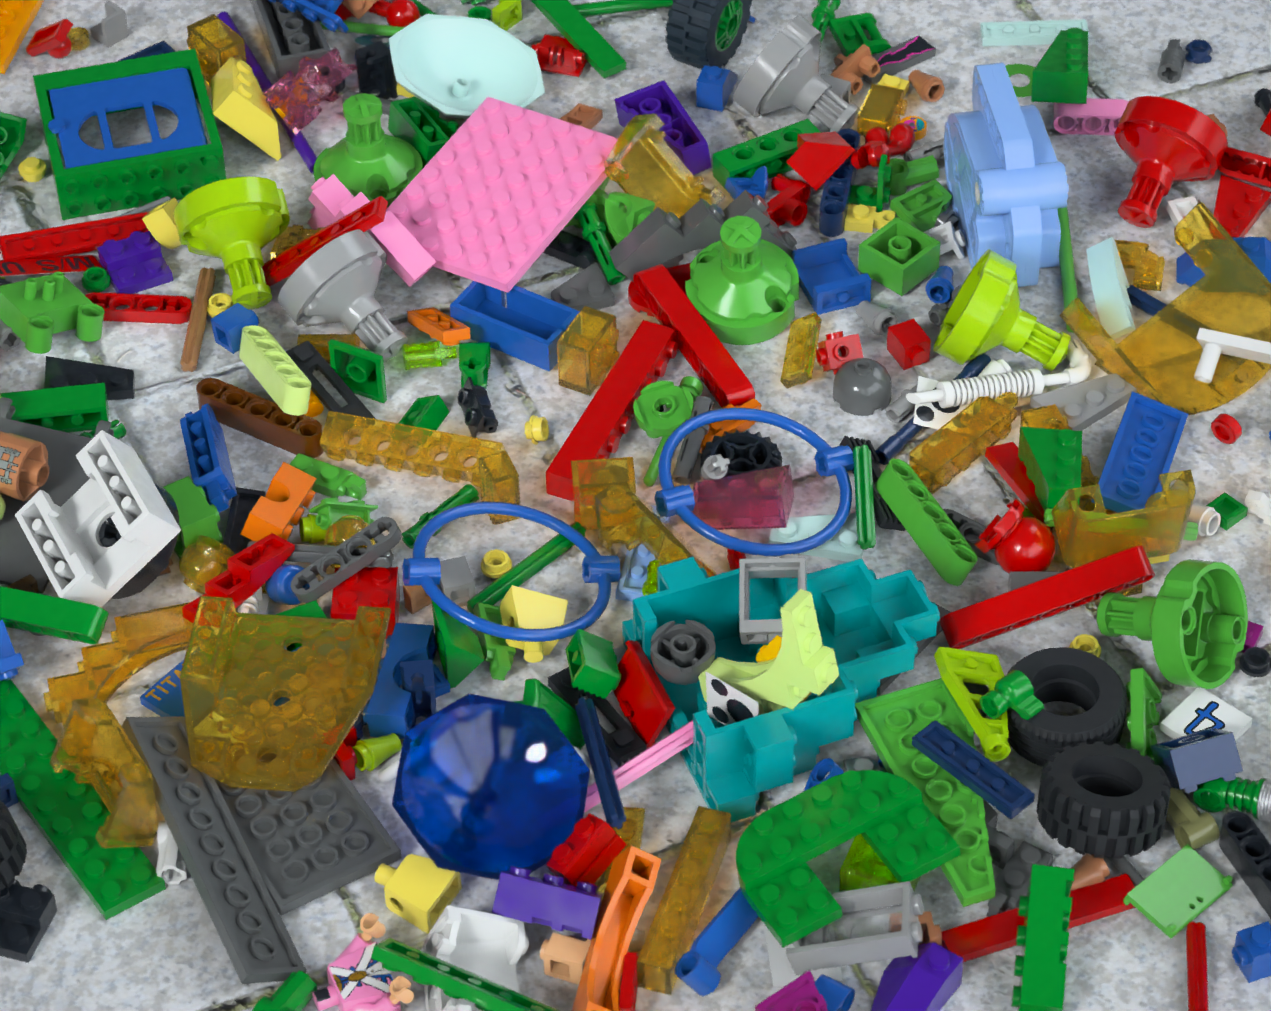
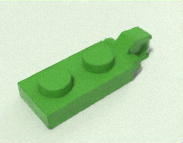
M300 453L290 463L291 466L317 478L312 488L317 493L331 498L347 495L358 500H362L367 493L366 480L351 471Z
M476 603L473 609L474 615L503 625L499 606ZM477 630L485 658L484 661L490 662L489 671L492 679L504 681L508 670L511 669L514 662L513 657L516 654V648L509 646L504 638L495 637Z

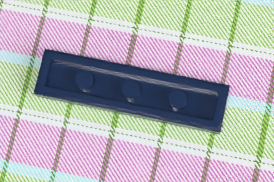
M934 720L912 737V746L1009 819H1013L1034 802L1035 794L938 721Z

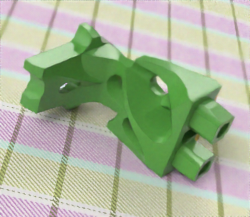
M600 187L585 202H594L596 204V213L600 221L605 223L607 228L605 235L613 247L621 242L655 210V203L653 201L621 192H612L608 195ZM574 217L565 226H574L577 229H582L579 221L574 219Z

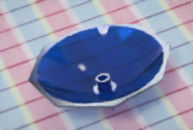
M468 693L405 732L392 806L437 868L499 880L501 872L503 870L509 871L510 866L531 870L530 874L543 867L552 858L554 849L558 845L563 844L573 833L575 824L584 815L590 769L545 709Z

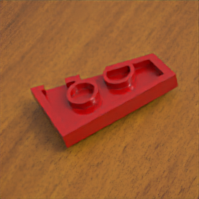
M1221 175L1211 225L1215 236L1245 237L1270 204L1271 192Z

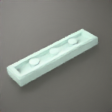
M1085 19L980 23L982 46L1052 44L1061 30L1080 28L1083 31H1088V26Z

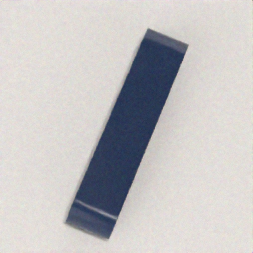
M842 129L837 132L854 149L860 146V134L856 130ZM852 154L824 184L819 211V231L828 237L839 236L844 231L852 185H854L857 169L851 164Z

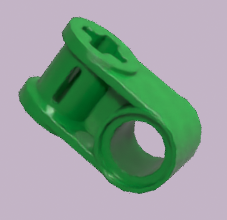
M489 342L459 344V369L462 372L461 388L464 387L468 377H471L474 386L480 385L485 389L487 388L488 372L491 364Z

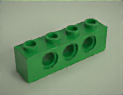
M805 119L713 153V176L726 190L727 177L752 178L756 170L762 166L767 168L768 179L777 176V174L794 170L786 161L797 151L798 134L819 133L820 130L809 119Z

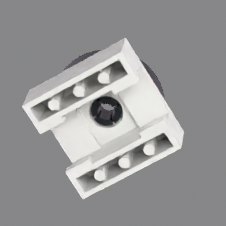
M103 430L76 454L79 463L90 479L60 507L54 504L48 493L40 489L15 514L59 598L88 603L98 607H102L109 599L126 598L142 592L168 567L169 559L177 542L178 533L181 531L178 509L171 494L165 488L152 481L134 448Z

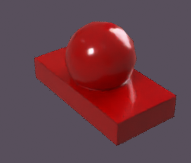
M66 18L37 30L28 44L26 52L34 57L47 51L55 59L65 58L72 49L71 40L67 35L73 23Z

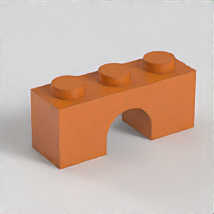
M283 462L273 477L266 496H261L250 511L241 535L253 541H259L273 533L288 540L294 529V526L291 524L298 525L300 518L305 512L303 506L309 508L316 495L312 488L317 478Z

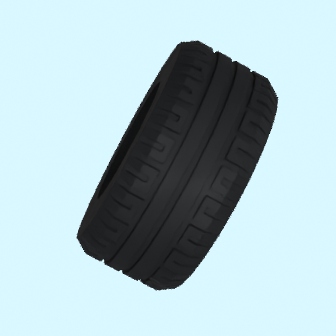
M1066 647L1047 648L1022 658L1008 671L1009 673L1012 670H1019L1024 673L1032 683L1034 696L1043 704L1054 701L1069 702L1086 711L1079 715L1062 716L1043 709L1031 719L1025 720L1015 710L1007 708L1008 743L1015 752L1029 762L1043 767L1054 753L1059 752L1068 745L1074 747L1077 743L1081 742L1093 744L1094 741L1104 742L1107 745L1120 742L1126 716V689L1117 672L1102 659L1080 649Z

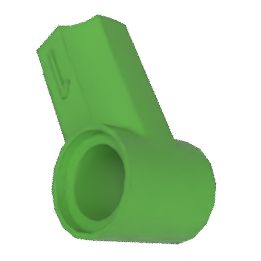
M933 155L908 162L894 158L890 159L889 164H887L892 166L891 180L886 182V187H891L892 196L905 194L908 186L939 178L937 161Z

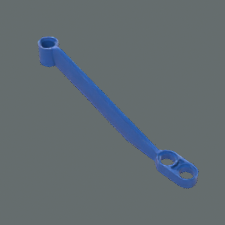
M831 758L822 759L812 769L804 791L829 778L844 773L843 769ZM741 888L736 891L694 940L690 951L682 955L676 963L675 975L700 996L709 995L717 988L721 979V973L717 970L718 964L759 917L747 902Z

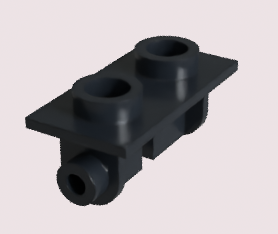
M468 377L464 387L459 390L457 400L458 405L461 406L465 424L469 428L472 439H475L478 431L495 432L498 420L495 417L494 411L490 409L491 403L486 389L480 385L474 386L471 377Z

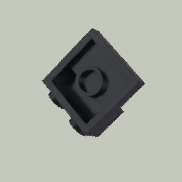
M14 878V883L9 888L5 887L1 891L0 956L29 963L57 913L55 897L49 888L41 884H36L33 888L20 885Z

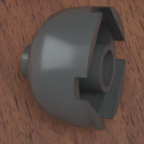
M869 358L849 360L835 374L833 400L840 403V409L844 412L859 416L873 415V410L881 407L882 411L891 402V377L886 368L878 361Z
M685 620V624L676 625L675 621L667 622L657 628L651 637L650 655L654 668L666 681L671 683L688 685L698 682V676L707 670L715 660L716 645L714 635L705 625L696 621Z

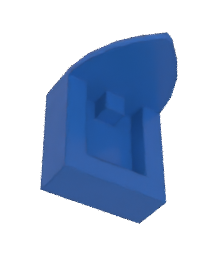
M766 166L758 168L752 178L727 177L725 188L733 200L744 190L754 197L759 195L765 199L768 190V171Z

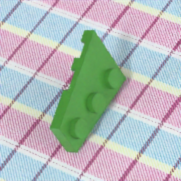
M1144 668L1130 669L1131 682H1127L1126 692L1128 700L1131 702V712H1127L1126 721L1131 732V742L1127 743V749L1133 748L1138 750L1140 755H1147L1154 760L1150 746L1157 744V739L1152 727L1159 725L1160 715L1156 710L1155 704L1162 702V693Z

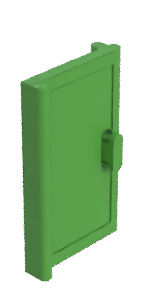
M1187 844L1127 893L1123 902L1125 905L1131 903L1169 938H1173L1189 922H1192L1232 888L1233 884L1231 882L1233 878L1230 875L1223 876Z

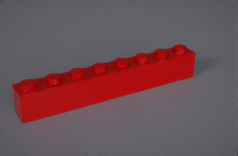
M645 320L641 322L546 470L547 494L581 503L586 493L592 491L595 479L599 473L605 470L611 453H616L621 437L630 430L635 416L633 408L635 399L637 401L644 387L656 382L659 377L662 378L664 376L669 360L676 357L679 344L675 340L674 328Z

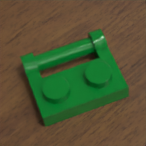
M870 12L829 20V29L845 57L850 53L853 54L863 44L870 48L871 54H879L891 48L889 42L882 37L876 26L877 21ZM862 28L867 30L872 41H868Z

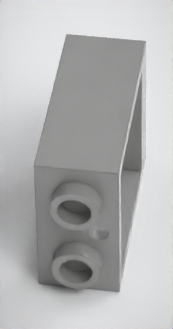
M785 554L780 556V558L751 555L747 559H739V633L742 644H769L776 635L782 637L783 631L781 619L750 620V578L798 577V591L800 589L807 591L805 557H799L795 554Z

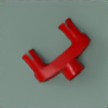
M777 174V177H773L771 181V189L780 193L767 202L769 207L766 210L778 227L785 223L799 226L804 222L808 213L806 204L810 199L811 186L801 180L795 181L785 177L783 174Z

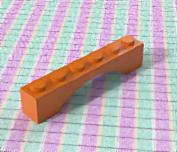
M634 846L628 847L614 858L572 1011H619V987L624 955L628 951L639 918L654 889L661 863L660 858Z

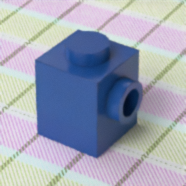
M239 303L210 319L215 342L233 354L240 350L243 327L249 325L258 326L259 324L256 313Z
M1268 921L1237 931L1232 955L1248 983L1271 976V925Z

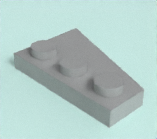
M1114 373L1030 397V406L1061 430L1082 431L1126 404L1132 391L1136 393L1137 388Z

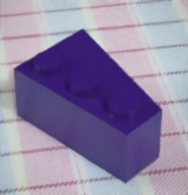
M510 866L509 871L503 870L501 872L492 913L531 924L534 922L551 926V929L563 932L564 929L581 933V937L592 939L604 896L603 892L597 891L598 885L578 881L577 886L563 883L564 877L544 873L543 879L530 876L531 870L518 866Z

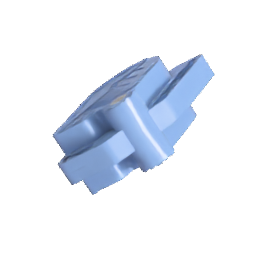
M1005 64L975 65L972 84L973 111L951 113L945 123L944 161L947 189L952 195L951 206L955 216L960 219L958 227L966 240V246L964 247L971 268L975 266L988 249H991L1017 264L1018 287L1035 286L1038 284L1040 268L1059 266L1061 227L1058 218V208H1064L1068 205L1067 192H1069L1067 175H1065L1066 169L1064 164L1057 161L1037 107L1035 105H1019Z

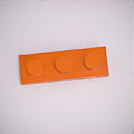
M434 307L407 311V321L409 324L418 328L419 331L427 333L431 338L441 341L443 345L454 346L460 344L461 340L470 339V327Z

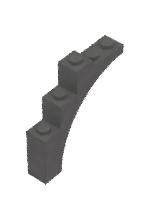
M744 190L723 211L715 203L710 205L702 198L680 219L672 212L666 213L657 207L609 253L615 268L633 281V274L663 264L674 257L693 250L706 248L720 241V229L723 223L735 216L753 218L760 225L761 239L777 245L791 259L792 251L797 250L795 246L797 241L788 231L783 233L779 230L777 224L770 218L766 210L769 207L761 196L756 195L754 197Z

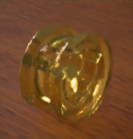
M82 27L70 29L67 36L72 43L71 50L81 51L88 48L90 45L88 30Z

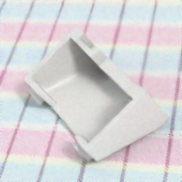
M447 905L423 943L422 952L519 993L516 963L521 956L526 954L529 938L525 935L523 921ZM424 985L426 1011H481L471 1001L464 998L456 999L444 994L441 988L434 985Z

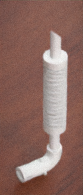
M1073 339L1072 342L1071 340L1069 342L1066 355L1070 362V368L1065 369L1064 372L1042 375L1038 368L1016 372L939 381L936 390L906 394V399L913 404L938 401L941 408H949L958 405L963 406L980 402L985 403L1002 399L1028 397L1030 395L1035 396L1042 394L1046 386L1060 384L1071 386L1084 382L1090 376L1092 360L1088 359V354H1085L1079 342Z

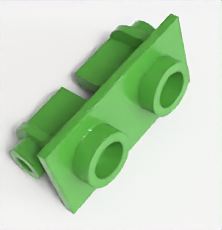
M325 498L321 500L320 504L309 509V513H318L316 525L320 526L323 530L343 531L345 530L344 520H346L347 532L358 533L374 522L370 518V512L378 509V505L365 504L363 500L339 502L338 498Z

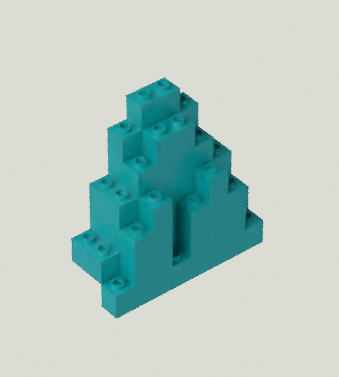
M694 557L657 567L658 592L633 599V619L622 622V635L626 651L628 649L626 645L628 640L639 642L675 707V710L665 724L669 733L675 732L693 720V743L681 750L680 754L719 827L755 816L759 792L792 783L793 776L811 771L814 768L816 757L820 754L819 746L852 737L854 735V722L857 721L855 703L877 697L880 679L914 669V658L918 653L916 642L936 636L940 612L934 602H930L923 582L921 580L917 581L911 569L877 579L875 572L872 569L869 570L863 559L860 558L807 574V591L812 593L822 644L834 649L839 676L820 695L811 693L804 702L799 703L794 709L785 707L726 726L708 715L707 702L704 701L700 681L688 685H679L666 681L655 670L650 649L651 637L657 628L670 621H675L676 625L685 624V620H693L705 625L713 633L716 645L715 659L721 657L736 662L758 663L756 661L758 651L765 644H742L740 638L739 569L708 577L706 570L698 566ZM798 577L750 578V620L781 619L780 609L798 592Z

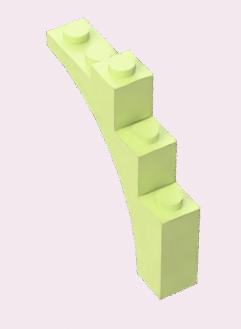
M800 589L780 609L783 631L781 648L776 658L758 663L736 662L717 657L711 666L698 676L705 702H707L706 672L759 702V715L782 709L783 706L794 709L810 692L820 695L839 676L834 649L822 644L811 592Z

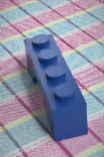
M396 623L392 635H388L385 657L379 660L378 678L373 680L371 684L370 702L366 703L363 709V721L368 723L370 737H381L395 733L399 739L409 738L415 719L412 693L400 688L402 685L400 662L434 660L437 644L433 625Z

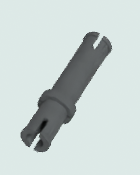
M697 396L690 418L712 411L715 402L709 397ZM708 424L697 428L684 438L672 474L674 482L682 485L690 484L702 440L709 431Z

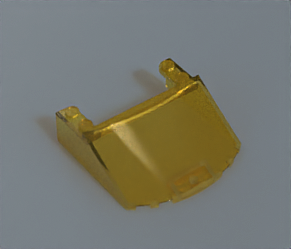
M1202 202L1196 204L1174 229L1176 243L1182 246L1193 259L1194 264L1205 274L1194 285L1118 344L1079 298L1076 297L1060 314L1061 318L1097 359L1094 363L1097 367L1108 375L1118 374L1137 388L1136 393L1188 413V415L1210 411L1227 404L1253 387L1271 369V364L1221 353L1211 383L1200 382L1194 378L1203 351L1196 339L1200 328L1271 343V283Z

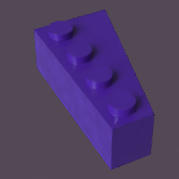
M665 80L614 99L619 124L684 176L689 177L712 168L708 142Z

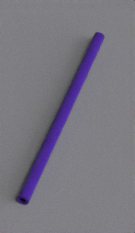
M225 11L220 12L217 15V21L241 60L252 68V72L264 96L268 99H278L277 91L229 13ZM268 102L310 173L314 174V164L317 156L290 112L288 111L287 118L294 132Z

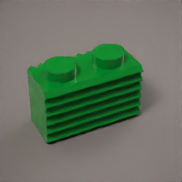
M582 629L576 631L565 649L573 688L584 689V692L589 691L590 695L595 694L596 697L601 696V699H605L611 690L614 691L618 687L621 673L618 670L617 655H615V649H613V642Z

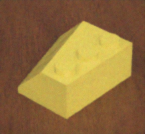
M231 56L211 79L213 115L279 161L281 151L277 121L266 98L263 96L264 94L252 72V68L242 60L237 61Z

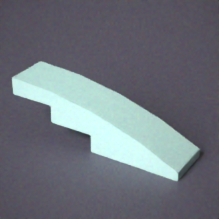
M1110 237L1087 249L1092 291L1103 333L1108 341L1136 330L1130 313L1132 305L1127 289L1130 287L1113 237Z

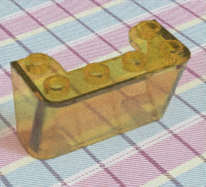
M1191 469L1160 474L1159 480L1162 492L1151 495L1146 501L1145 509L1106 515L1099 484L1068 489L1051 511L1064 562L1069 567L1076 568L1140 545L1144 547L1148 558L1177 552L1183 543L1196 494ZM1082 495L1091 496L1095 501V508L1091 511L1082 510L1078 505V498Z

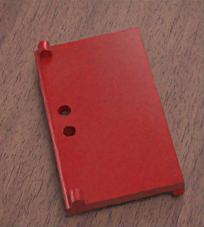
M628 640L626 642L628 649L617 665L621 673L620 683L613 692L624 715L628 718L636 734L646 744V749L656 744V738L675 710V707L639 642Z

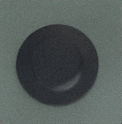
M1252 647L1242 654L1239 666L1245 674L1251 677H1263L1271 671V658L1265 649Z

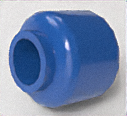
M282 564L266 581L268 596L274 602L281 605H298L302 603L293 593L291 581L297 573L305 568L299 565ZM308 583L303 586L305 590L311 587Z

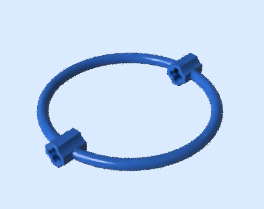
M722 408L699 414L682 423L672 432L660 454L658 466L662 490L656 491L654 497L658 514L661 517L678 515L688 526L703 537L737 552L778 557L785 554H799L812 550L837 534L850 513L852 486L848 471H852L854 468L851 448L848 445L832 448L825 440L806 426L773 412L752 408ZM750 420L780 427L799 436L817 450L814 459L816 470L821 477L836 475L840 489V502L837 512L824 529L811 537L796 542L763 544L729 536L709 526L692 513L696 503L693 496L694 492L689 485L674 486L671 476V461L676 447L692 431L719 421Z
M504 502L468 503L452 507L434 516L424 525L416 537L413 546V558L404 559L402 565L404 585H421L432 601L451 617L485 634L523 642L559 640L573 636L578 629L585 630L593 625L604 613L609 603L611 583L618 582L621 575L618 555L601 556L587 538L567 523L542 511ZM500 514L536 522L561 534L585 554L582 562V577L585 583H598L597 599L585 615L571 623L558 627L524 629L490 622L461 608L437 587L441 579V564L439 558H425L428 541L443 525L466 516Z

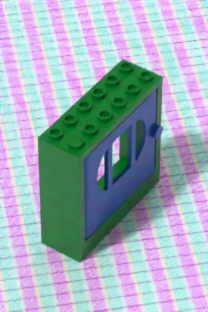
M195 49L33 76L41 125L62 220L141 207L165 196L181 200L202 186L227 179L223 148ZM196 99L198 100V103H199V107H200V111H201V114H202L203 122H204V125H205L206 133H207V136H208L209 144L207 143V139H206V135H205V132H204V128H203V124H202V121H201V117H200V113H199V109H198V106H197ZM152 106L165 107L178 118L177 128L165 139L160 138ZM144 108L152 142L114 148L106 114ZM97 116L105 147L104 150L87 145L79 136L81 126L90 117ZM56 134L59 135L66 169H63Z

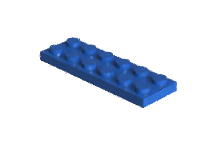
M1132 391L1091 502L1122 515L1153 518L1188 413Z

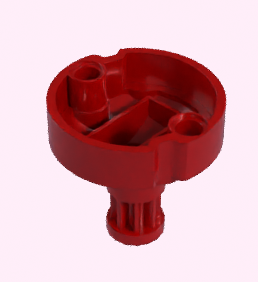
M1140 96L1131 99L1114 134L1120 148L1137 167L1132 176L1133 185L1127 198L1121 201L1118 207V214L1132 225L1142 228L1154 226L1158 216L1156 213L1162 198L1168 195L1173 182H1198L1214 177L1228 146V140L1223 130L1208 116L1184 103L1158 96Z

